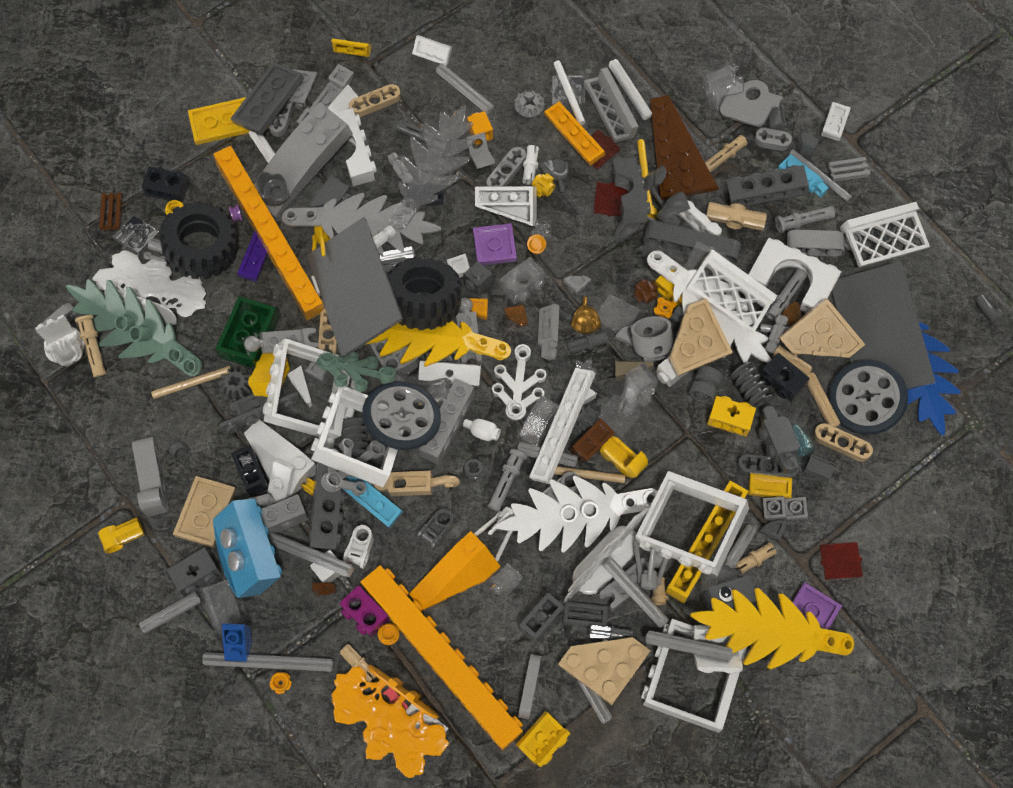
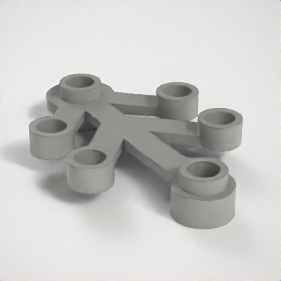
M345 438L341 441L339 447L343 451V455L351 457L354 443L351 439ZM373 440L367 446V451L356 458V460L366 463L371 458L377 459L384 454L385 446L377 440ZM329 466L328 472L321 478L323 488L331 493L337 492L341 488L351 490L354 495L361 496L366 491V485L361 481L354 483L343 480L347 476L358 477L342 471L337 472V469Z

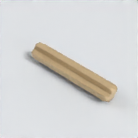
M809 373L807 376L810 380L807 386L826 423L836 428L839 426L840 421L815 373Z

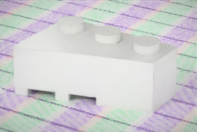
M475 187L476 207L531 226H537V187Z

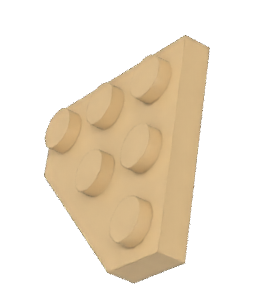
M707 298L688 305L685 310L669 356L677 376L733 353Z
M827 298L822 300L778 337L793 354L850 358L865 345Z
M633 637L576 645L569 648L558 663V666L610 705H613L651 650Z

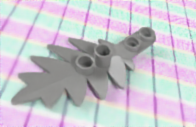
M364 193L354 195L335 206L337 200L334 198L323 207L289 208L282 215L284 224L289 227L322 226L325 233L331 239L334 237L333 229L339 234L363 217L366 218L373 237L391 225L396 233L392 238H388L387 242L400 252H405L400 233L409 240L423 245L422 234L441 231V227L423 221L425 212H416L402 216L408 205L406 201L381 211L387 200L386 195L375 198L360 208L359 206L365 197ZM381 245L377 250L383 256L384 252Z

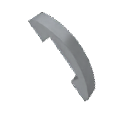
M338 64L328 77L329 83L311 108L304 110L296 123L300 124L319 102L328 108L347 85H350L354 72Z

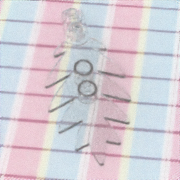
M462 105L451 118L444 112H441L439 121L440 134L427 122L423 123L427 149L414 137H410L411 150L416 166L404 155H401V166L407 186L402 182L398 183L404 198L389 218V225L394 229L401 230L407 227L421 205L432 203L438 199L437 195L432 194L449 187L459 180V175H443L458 169L469 161V157H453L474 143V139H459L473 126V122H463L466 114V105Z

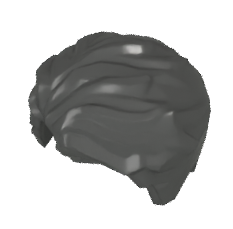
M267 171L259 174L256 180V188L265 203L276 206L289 199L287 182L281 174H272Z

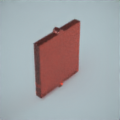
M599 129L591 137L605 151V156L592 164L596 170L601 168L621 150L611 140V137H607Z
M597 182L593 214H602L608 217L621 216V196L627 194L628 190L615 186L613 182L611 184Z
M857 542L820 545L822 557L820 564L823 565L825 580L863 577L862 558L859 555Z

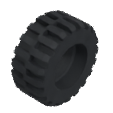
M195 201V204H189L188 202L183 204L181 208L177 206L173 209V213L170 212L166 215L165 220L160 226V243L167 265H171L173 271H180V275L184 277L190 275L192 279H198V277L206 279L210 275H219L221 270L225 271L229 268V263H233L238 249L237 230L231 216L226 211L223 212L221 207L217 205L213 207L212 203L208 202L205 204H201V201ZM193 232H207L217 238L214 244L204 249H192L181 243L185 236Z
M416 257L414 260L410 258L405 260L404 263H398L388 272L389 282L404 319L398 324L406 325L410 329L418 328V330H424L429 328L433 330L438 326L440 328L445 326L447 322L450 323L458 315L461 307L462 282L458 273L449 264L445 265L443 261H435L433 258L427 257V259H422V257ZM426 292V293H431V294L420 295V294H415V293Z

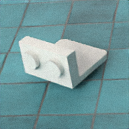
M694 626L693 640L725 647L732 636L731 634L723 638L707 640L705 635L710 626ZM738 651L733 653L731 661L694 654L699 671L705 673L719 671L729 674L743 671Z

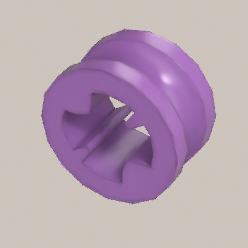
M238 204L235 207L229 206L234 223L237 220L243 221Z

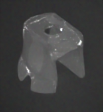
M730 62L725 67L714 72L704 73L703 89L711 110L718 111L726 96L744 92L743 77L735 76V72L739 69L737 64Z

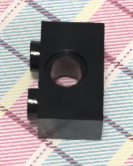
M779 352L763 368L760 374L762 381H765L767 386H772L783 399H788L790 402L804 389L810 380L805 373ZM779 376L786 377L788 381H782Z
M251 445L231 453L248 495L252 497L268 490L269 486Z

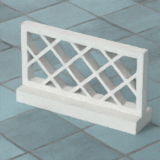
M917 202L850 219L840 226L841 232L843 234L846 233L859 268L930 247L916 212L919 209ZM912 218L914 223L913 229L904 225L906 219ZM890 223L898 226L896 234L887 229ZM872 228L881 231L879 239L870 234ZM901 229L910 233L908 240L899 236ZM854 233L864 236L862 243L854 239ZM884 234L894 238L891 245L882 241ZM913 236L920 238L922 245L917 246L911 243ZM867 238L876 243L874 250L865 246ZM897 240L905 244L904 250L900 251L894 247ZM879 245L888 249L886 255L883 256L877 252ZM862 250L871 254L869 260L863 261L860 254Z
M711 250L704 258L701 266L686 287V290L699 299L707 298L713 309L750 335L755 332L768 308L777 297L772 291L714 250ZM706 267L711 270L713 276L706 277L704 268ZM723 279L729 283L730 288H722L720 280ZM715 280L717 289L710 290L707 281ZM695 282H702L704 290L700 291L693 285ZM736 291L742 292L746 299L738 300ZM724 292H731L734 301H726ZM719 293L721 302L712 300L711 294ZM756 302L763 309L755 312L752 303ZM747 303L750 312L742 313L740 304ZM727 305H735L737 314L729 312ZM751 316L753 321L752 327L745 323L744 317Z

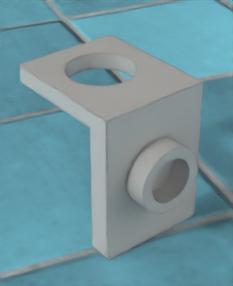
M484 132L466 138L470 157L477 169L495 164V160L488 150ZM476 139L482 140V145L479 148L472 147V143Z

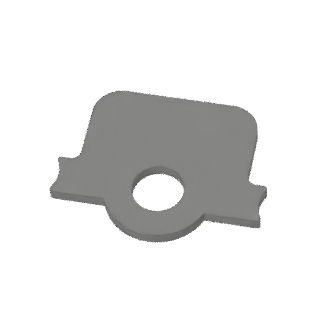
M751 80L743 85L727 81V86L723 89V92L727 93L720 107V112L726 118L759 127L766 122L773 108L779 109L780 103L784 98L769 93L767 85L759 80ZM757 89L761 94L757 99L749 100L746 97L749 90Z

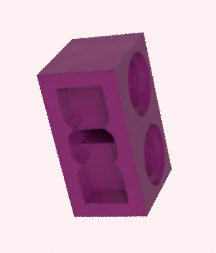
M359 585L339 603L342 608L340 611L348 621L353 619L357 623L355 628L363 636L367 634L372 638L379 628L390 620L389 616ZM355 601L361 602V607L358 610L350 609L351 604ZM370 616L376 618V622L373 625L365 624L366 618Z

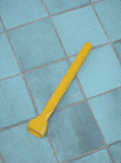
M639 139L637 145L639 163L642 169L641 177L645 178L648 175L645 141ZM648 190L646 202H650L651 212L647 216L656 220L657 209L652 205L651 191Z

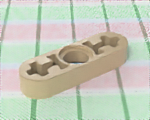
M394 84L384 86L352 99L349 102V109L353 108L354 114H358L359 117L365 116L397 103L401 98L400 89ZM372 98H379L380 102L372 104L370 100Z
M324 308L320 315L318 349L326 351V345H329L330 353L337 355L338 345L335 336L331 339L323 337L326 331H333L331 325H328V315Z
M823 423L818 425L813 433L815 441L857 461H866L873 453V448L867 441L829 424ZM823 430L826 431L825 438L821 437V432ZM835 434L836 437L834 438L833 442H831L830 440L832 439V436ZM845 438L848 441V446L841 447L837 440ZM855 443L854 449L851 451L850 448ZM861 447L865 448L863 455L859 454Z

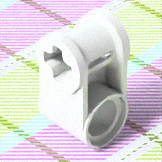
M360 525L354 529L343 556L344 562L359 565L362 569L365 568L374 541V536L369 527ZM361 533L369 534L365 541L358 540V536Z

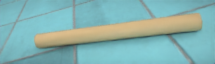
M227 366L151 391L153 399L219 378L221 374L228 375L227 370H231V367Z
M559 466L556 467L554 472L556 475L574 472L579 478L625 483V475Z

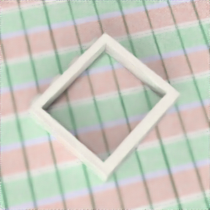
M286 338L275 345L273 350L275 359L270 368L271 381L266 389L268 398L263 407V414H265L264 422L317 437L320 436L316 434L319 425L280 415L276 412L286 354L317 363L320 354L327 351ZM338 369L342 374H345L348 377L346 387H348L350 376L344 370ZM334 378L332 392L336 393L338 386L335 385ZM338 404L327 438L336 439L341 436L345 405Z
M346 386L338 387L336 393L332 392L328 402L331 403V406L326 407L322 416L326 420L325 423H320L316 434L320 436L319 439H314L310 449L314 451L311 460L384 487L390 476L398 450L387 447L381 468L379 469L323 447L338 404L340 403L362 412L365 399L368 397V395ZM380 403L377 405L378 409L382 411L388 409L386 404ZM399 413V415H401V418H405V416H403V413ZM400 430V431H399V434H400L401 436H402L404 430Z
M668 471L636 534V539L639 546L646 551H651V548H655V551L666 559L674 558L684 566L690 567L692 565L704 574L710 575L712 573L718 576L749 510L747 499ZM673 489L736 512L713 562L650 538Z
M672 619L669 625H664L662 633L673 636L674 632L693 638L694 626ZM658 646L655 657H658L656 666H651L648 675L649 678H652L649 687L645 685L641 698L645 699L643 706L720 733L723 730L740 672L727 674L712 722L652 700L669 648ZM747 647L738 651L742 663Z

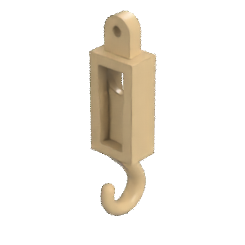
M431 471L391 472L384 487L374 485V487L380 492L389 491L390 496L432 495V487L442 484L446 488L456 487L460 484V480L450 475L432 478ZM405 480L406 486L404 488H395V481Z

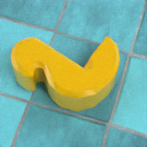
M612 436L599 449L600 454L607 461H611L622 474L629 478H636L648 465V459L642 451L636 455L615 436Z

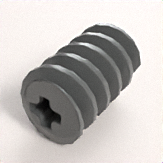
M747 362L738 367L732 373L731 378L737 380L735 384L737 387H741L740 392L745 394V400H750L748 403L752 407H758L771 400L774 395H766L770 389L768 387L761 388L765 381H757L761 375H753L757 369L756 367L749 369L752 362Z
M352 417L343 422L344 429L342 434L344 437L342 440L349 438L353 441L354 447L352 448L351 455L353 459L365 453L367 450L362 448L368 446L367 442L362 441L368 439V435L363 434V432L368 430L363 426V418Z

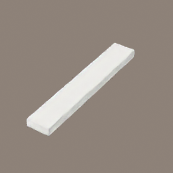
M575 368L529 476L532 480L550 484L549 480L554 475L595 377L593 371Z

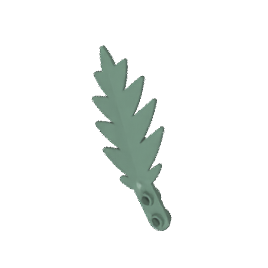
M90 279L86 280V289L74 285H66L71 295L79 301L72 309L73 312L97 315L92 320L94 329L97 332L114 329L98 344L99 347L118 346L133 342L119 355V358H136L153 354L148 360L149 363L159 362L166 358L189 376H197L201 372V360L175 341V333L171 324H166V329L164 328L161 317L150 299L146 300L144 315L139 300L131 287H126L124 304L121 295L111 280L106 281L105 296Z

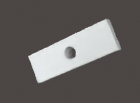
M420 360L418 381L453 384L455 379L469 385L479 386L481 365L439 361L425 367L424 363L426 360ZM450 369L453 371V374L447 375L446 371Z

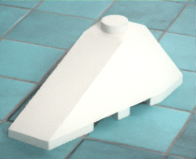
M260 419L244 433L269 479L273 462L276 459L295 466L289 497L294 496L301 489V485L306 483V478L311 479L315 475V463Z

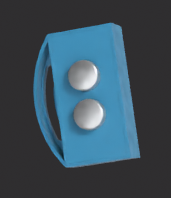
M255 499L232 501L213 519L219 559L226 579L237 598L260 595L281 578V567L276 564L274 558L275 549L269 543L267 537L268 528L263 525L261 519L262 510L257 506Z

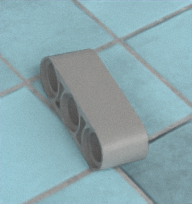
M791 230L787 233V246L797 248L807 256L835 257L841 256L845 252L844 234L840 231Z

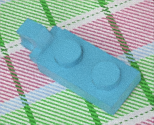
M790 154L778 166V169L781 170L793 165L801 166L804 164ZM804 165L809 183L808 192H814L822 198L827 193L829 187L823 183L820 176Z

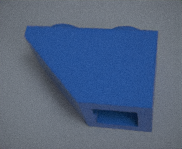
M223 623L222 636L225 661L247 662L252 646L251 627L245 624Z

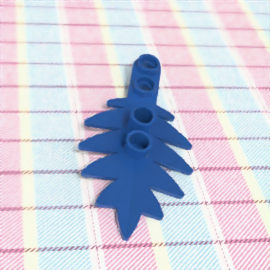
M919 322L921 330L929 329V326ZM922 332L928 352L950 351V348L942 342ZM927 352L936 383L909 389L907 405L920 398L918 421L922 422L929 418L938 433L944 435V414L954 415L956 411L939 394H960L961 391L948 380L935 373H958L959 371L945 360Z

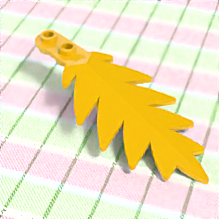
M453 321L447 322L441 328L438 326L433 330L429 328L424 330H418V328L410 329L406 325L402 326L397 323L366 343L373 344L388 339L379 354L380 357L397 352L409 345L400 364L412 361L431 349L432 351L424 363L425 367L443 360L456 350L455 360L463 357L469 350L479 355L494 357L497 360H504L511 353V348L506 342L473 333L465 322H461L459 328Z
M759 588L754 589L758 611L744 595L733 589L732 596L735 611L724 602L711 598L713 611H699L690 615L698 622L710 626L705 635L707 640L723 638L732 634L725 647L733 649V653L754 643L743 661L744 665L754 663L774 650L776 652L767 666L768 669L781 666L800 653L802 654L799 661L805 662L817 650L849 655L854 648V640L850 634L820 628L816 617L809 611L806 612V620L793 602L784 594L779 593L781 614L775 604Z

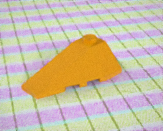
M470 531L409 593V596L416 600L422 609L425 610L447 600V598L466 591L470 587L484 583L500 568V565L487 547Z

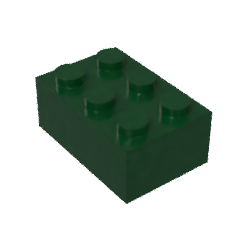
M238 296L215 348L219 357L255 369L256 362L262 355V349L259 347L257 351L250 352L245 349L244 341L249 336H256L260 339L259 334L261 332H273L280 318L276 307Z

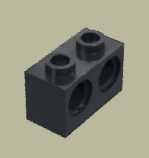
M148 167L142 183V189L146 196L169 201L177 200L183 203L190 183L186 174L181 171H169L162 167Z

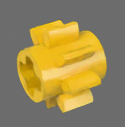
M548 173L545 175L538 174L532 181L531 185L537 187L538 197H548L555 189V184H553L554 178Z

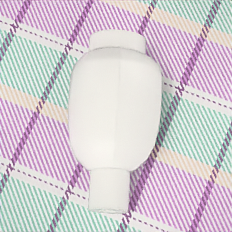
M465 419L463 427L470 429L474 436L485 441H497L501 433V429L487 420L476 419L470 421Z

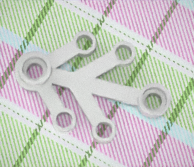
M525 344L518 345L515 348V358L518 360L515 381L507 373L504 365L499 364L494 368L495 376L501 378L514 395L512 400L500 383L492 386V394L503 401L506 405L507 417L515 421L525 416L528 406L535 401L543 400L544 390L539 387L535 388L532 394L522 401L521 397L525 391L537 382H544L547 375L545 370L537 369L534 375L524 381L525 364L531 356V350ZM520 353H525L526 356H525V357H520L519 354H520ZM502 369L504 370V372L502 374L497 373V370ZM542 373L544 377L538 378L537 374ZM501 388V392L497 393L494 389ZM540 392L542 395L540 397H536L535 393ZM518 409L519 413L514 414L512 410Z

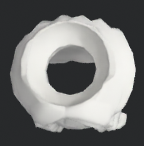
M65 315L57 317L56 320H46V325L41 323L35 328L36 332L45 340L44 350L50 361L59 363L61 366H70L82 359L85 344L79 337L81 333L70 325Z

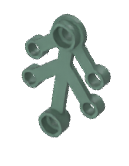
M325 352L320 354L317 359V366L324 371H329L334 376L336 386L344 387L347 385L348 377L338 369L344 370L355 382V390L359 392L366 391L368 381L359 374L378 378L382 384L393 382L396 376V370L392 367L385 366L380 368L379 371L372 370L378 368L379 359L375 356H369L367 359L359 360L357 352H352L345 358L341 357V355L335 356L332 353Z

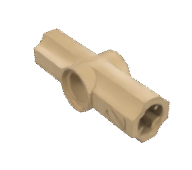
M709 202L706 216L711 221L726 223L727 227L732 229L746 227L763 231L767 213L747 210L744 205L736 203L727 206Z

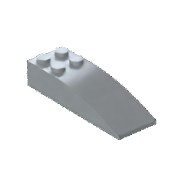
M320 102L291 133L263 170V172L267 171L272 174L279 173L287 182L289 199L276 206L265 203L269 212L275 218L283 212L353 134L346 122Z

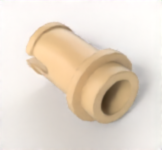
M662 577L661 586H658L657 590H652L653 596L651 601L656 606L665 605L668 600L665 592V578Z

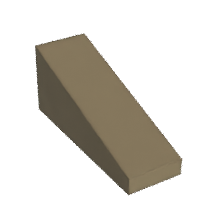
M615 361V381L651 371L653 369V362Z

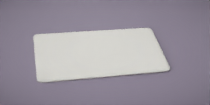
M347 85L330 104L328 109L333 113L349 109V102L358 96Z

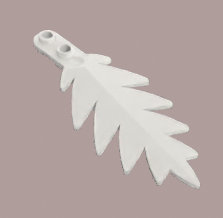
M653 251L648 255L647 263L650 268L674 284V302H677L682 294L684 316L688 305L701 300L686 290L697 270L687 271L661 251ZM715 280L707 281L710 290L717 289ZM720 281L722 288H730L729 283ZM695 282L693 285L700 291L704 290L702 282ZM718 293L711 294L712 300L721 302ZM724 295L726 301H734L731 295ZM727 305L729 312L737 314V311H732L736 309L735 305ZM712 308L730 347L734 340L738 354L744 364L747 363L750 355L767 364L771 361L768 353L761 345L768 341V337L757 331L750 335ZM751 316L744 317L746 324L749 326L753 325Z
M573 476V480L581 495L579 497L568 487L550 479L549 483L559 503L548 495L530 488L529 493L537 510L526 505L512 503L511 507L515 516L498 523L496 528L518 531V543L527 540L541 528L539 551L544 550L563 528L561 551L564 553L575 542L585 525V547H589L603 531L609 518L610 530H614L621 515L640 512L650 508L652 503L647 501V497L653 495L655 498L658 491L649 488L617 494L608 484L602 483L604 494L586 480ZM629 498L633 499L634 504L631 507L627 506L626 501Z

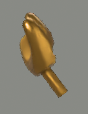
M586 296L583 297L582 306L576 310L571 321V327L582 334L593 333L601 327V320L597 311L587 306L588 297Z

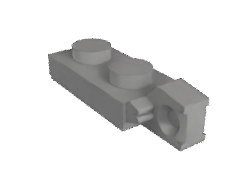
M557 304L539 309L537 345L540 346L541 357L548 361L555 359L557 351L555 347H557L560 307Z

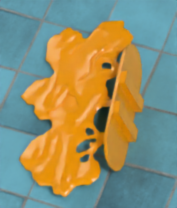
M370 664L368 669L379 678V682H367L366 673L359 666L352 667L347 674H337L334 680L336 689L331 694L335 721L348 725L359 721H364L367 724V728L363 731V738L367 743L365 750L366 759L382 760L388 753H393L396 768L405 777L412 778L415 775L424 773V755L440 756L449 745V742L445 739L446 733L443 726L424 723V714L434 719H438L439 715L420 700L422 695L415 690L408 691L402 687L405 682L398 677L391 678ZM361 682L366 683L365 686L360 687ZM386 685L400 694L394 704H388L382 698L381 690ZM369 687L371 690L376 688V691L371 695H364L362 693L363 690ZM377 693L379 694L378 700H376L375 695ZM405 699L419 709V712L412 716L407 715L402 706ZM417 722L420 723L419 729L415 728Z

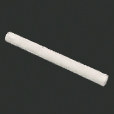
M559 60L553 63L576 120L580 125H584L585 119L562 64Z

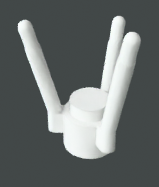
M505 507L502 512L499 511L495 517L479 528L474 535L477 537L493 523L497 522L488 532L489 535H492L497 530L496 525L515 516L513 510ZM507 531L495 557L496 561L502 555L513 531Z

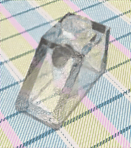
M541 395L530 411L519 437L537 446L552 424L559 405Z

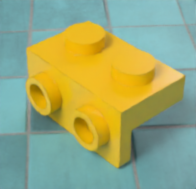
M545 711L518 741L516 746L534 764L542 767L549 763L553 757L552 754L567 742L570 732Z

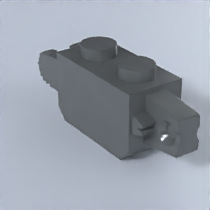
M766 406L763 408V415L760 418L762 426L759 429V436L766 445L767 456L772 459L774 465H780L784 474L796 472L798 469L796 455L800 444L790 421L784 416L778 417L774 407Z

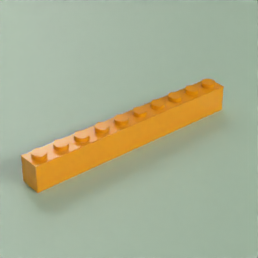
M229 146L213 153L219 171L263 244V247L266 249L267 254L304 318L308 321L320 315L324 309L323 302L233 148Z
M381 565L360 581L362 587L389 616V619L398 627L400 632L497 746L504 751L523 734L521 729L523 724L515 715L511 717L506 712L509 708L501 699L497 701L492 695L494 691L487 682L481 683L477 678L479 673L472 665L468 667L463 662L465 659L463 654L458 649L453 650L450 647L449 643L451 641L443 632L441 634L438 633L435 629L436 623L430 616L425 617L421 613L423 609L416 600L411 601L407 597L409 592L402 584L398 586L395 583L393 573L388 568L384 570Z

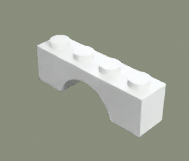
M353 108L335 112L334 114L346 122L353 133L347 141L351 142L356 147V150L346 160L352 185L357 186L374 181V173L377 170L374 161L370 162L369 159L372 156L369 145L365 146L364 141H366L364 130L359 129L361 125L359 115L354 114Z

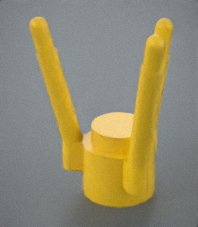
M322 226L314 227L312 251L316 249L318 243L321 247L322 256H325V243L331 238L325 233Z

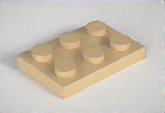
M196 476L173 535L214 548L216 541L213 519L228 506V503L232 502L236 488Z

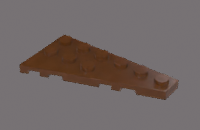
M669 95L651 98L657 168L661 165L666 168L665 179L659 184L661 200H668L678 192H683L686 196L719 190Z

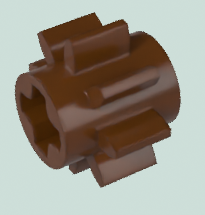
M644 279L634 287L636 289L634 297L639 303L643 301L645 304H648L658 297L656 293L658 292V286L654 281L649 282L647 279Z

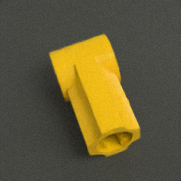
M137 517L118 526H107L98 532L105 553L116 552L123 548V544L145 535Z

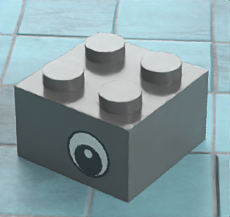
M750 575L708 587L702 597L707 611H713L711 598L724 602L735 611L732 596L733 589L739 591L755 606L757 603L754 592L755 588Z

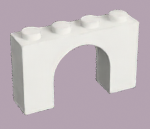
M768 238L748 275L767 287L772 276L782 268L794 267L803 270L809 278L810 288L802 301L800 310L808 313L822 300L829 298L840 277L841 271L834 265L820 262L814 256L803 254L797 248H790L779 240Z

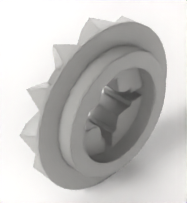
M525 90L522 94L518 93L515 99V109L524 117H535L544 109V98L541 97L540 93H535L533 90L531 92ZM526 101H533V105H526Z

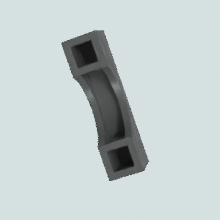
M636 157L613 159L615 186L629 191V193L621 196L623 224L647 222V214L651 212L650 202H646L648 196L647 190L644 189V177H640L642 175L641 165L637 164Z

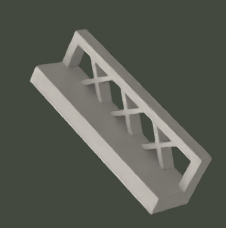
M608 67L602 68L598 77L584 80L583 84L613 142L616 143L634 138L639 126ZM599 84L600 92L593 89L591 85ZM599 98L607 100L608 106L601 104ZM607 112L615 115L616 121L609 119L606 115ZM617 127L623 130L624 134L617 136L614 128Z

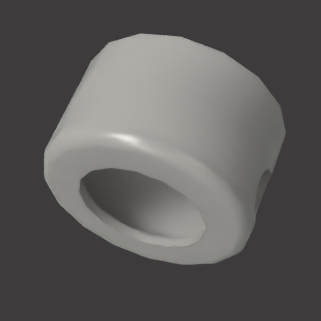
M658 316L645 317L635 322L631 327L634 351L639 356L656 358L666 355L672 350L674 343L671 322L666 318ZM647 327L652 328L651 333H649V334H644V333H643V331H644L645 328H647ZM662 346L661 351L654 352L655 347Z

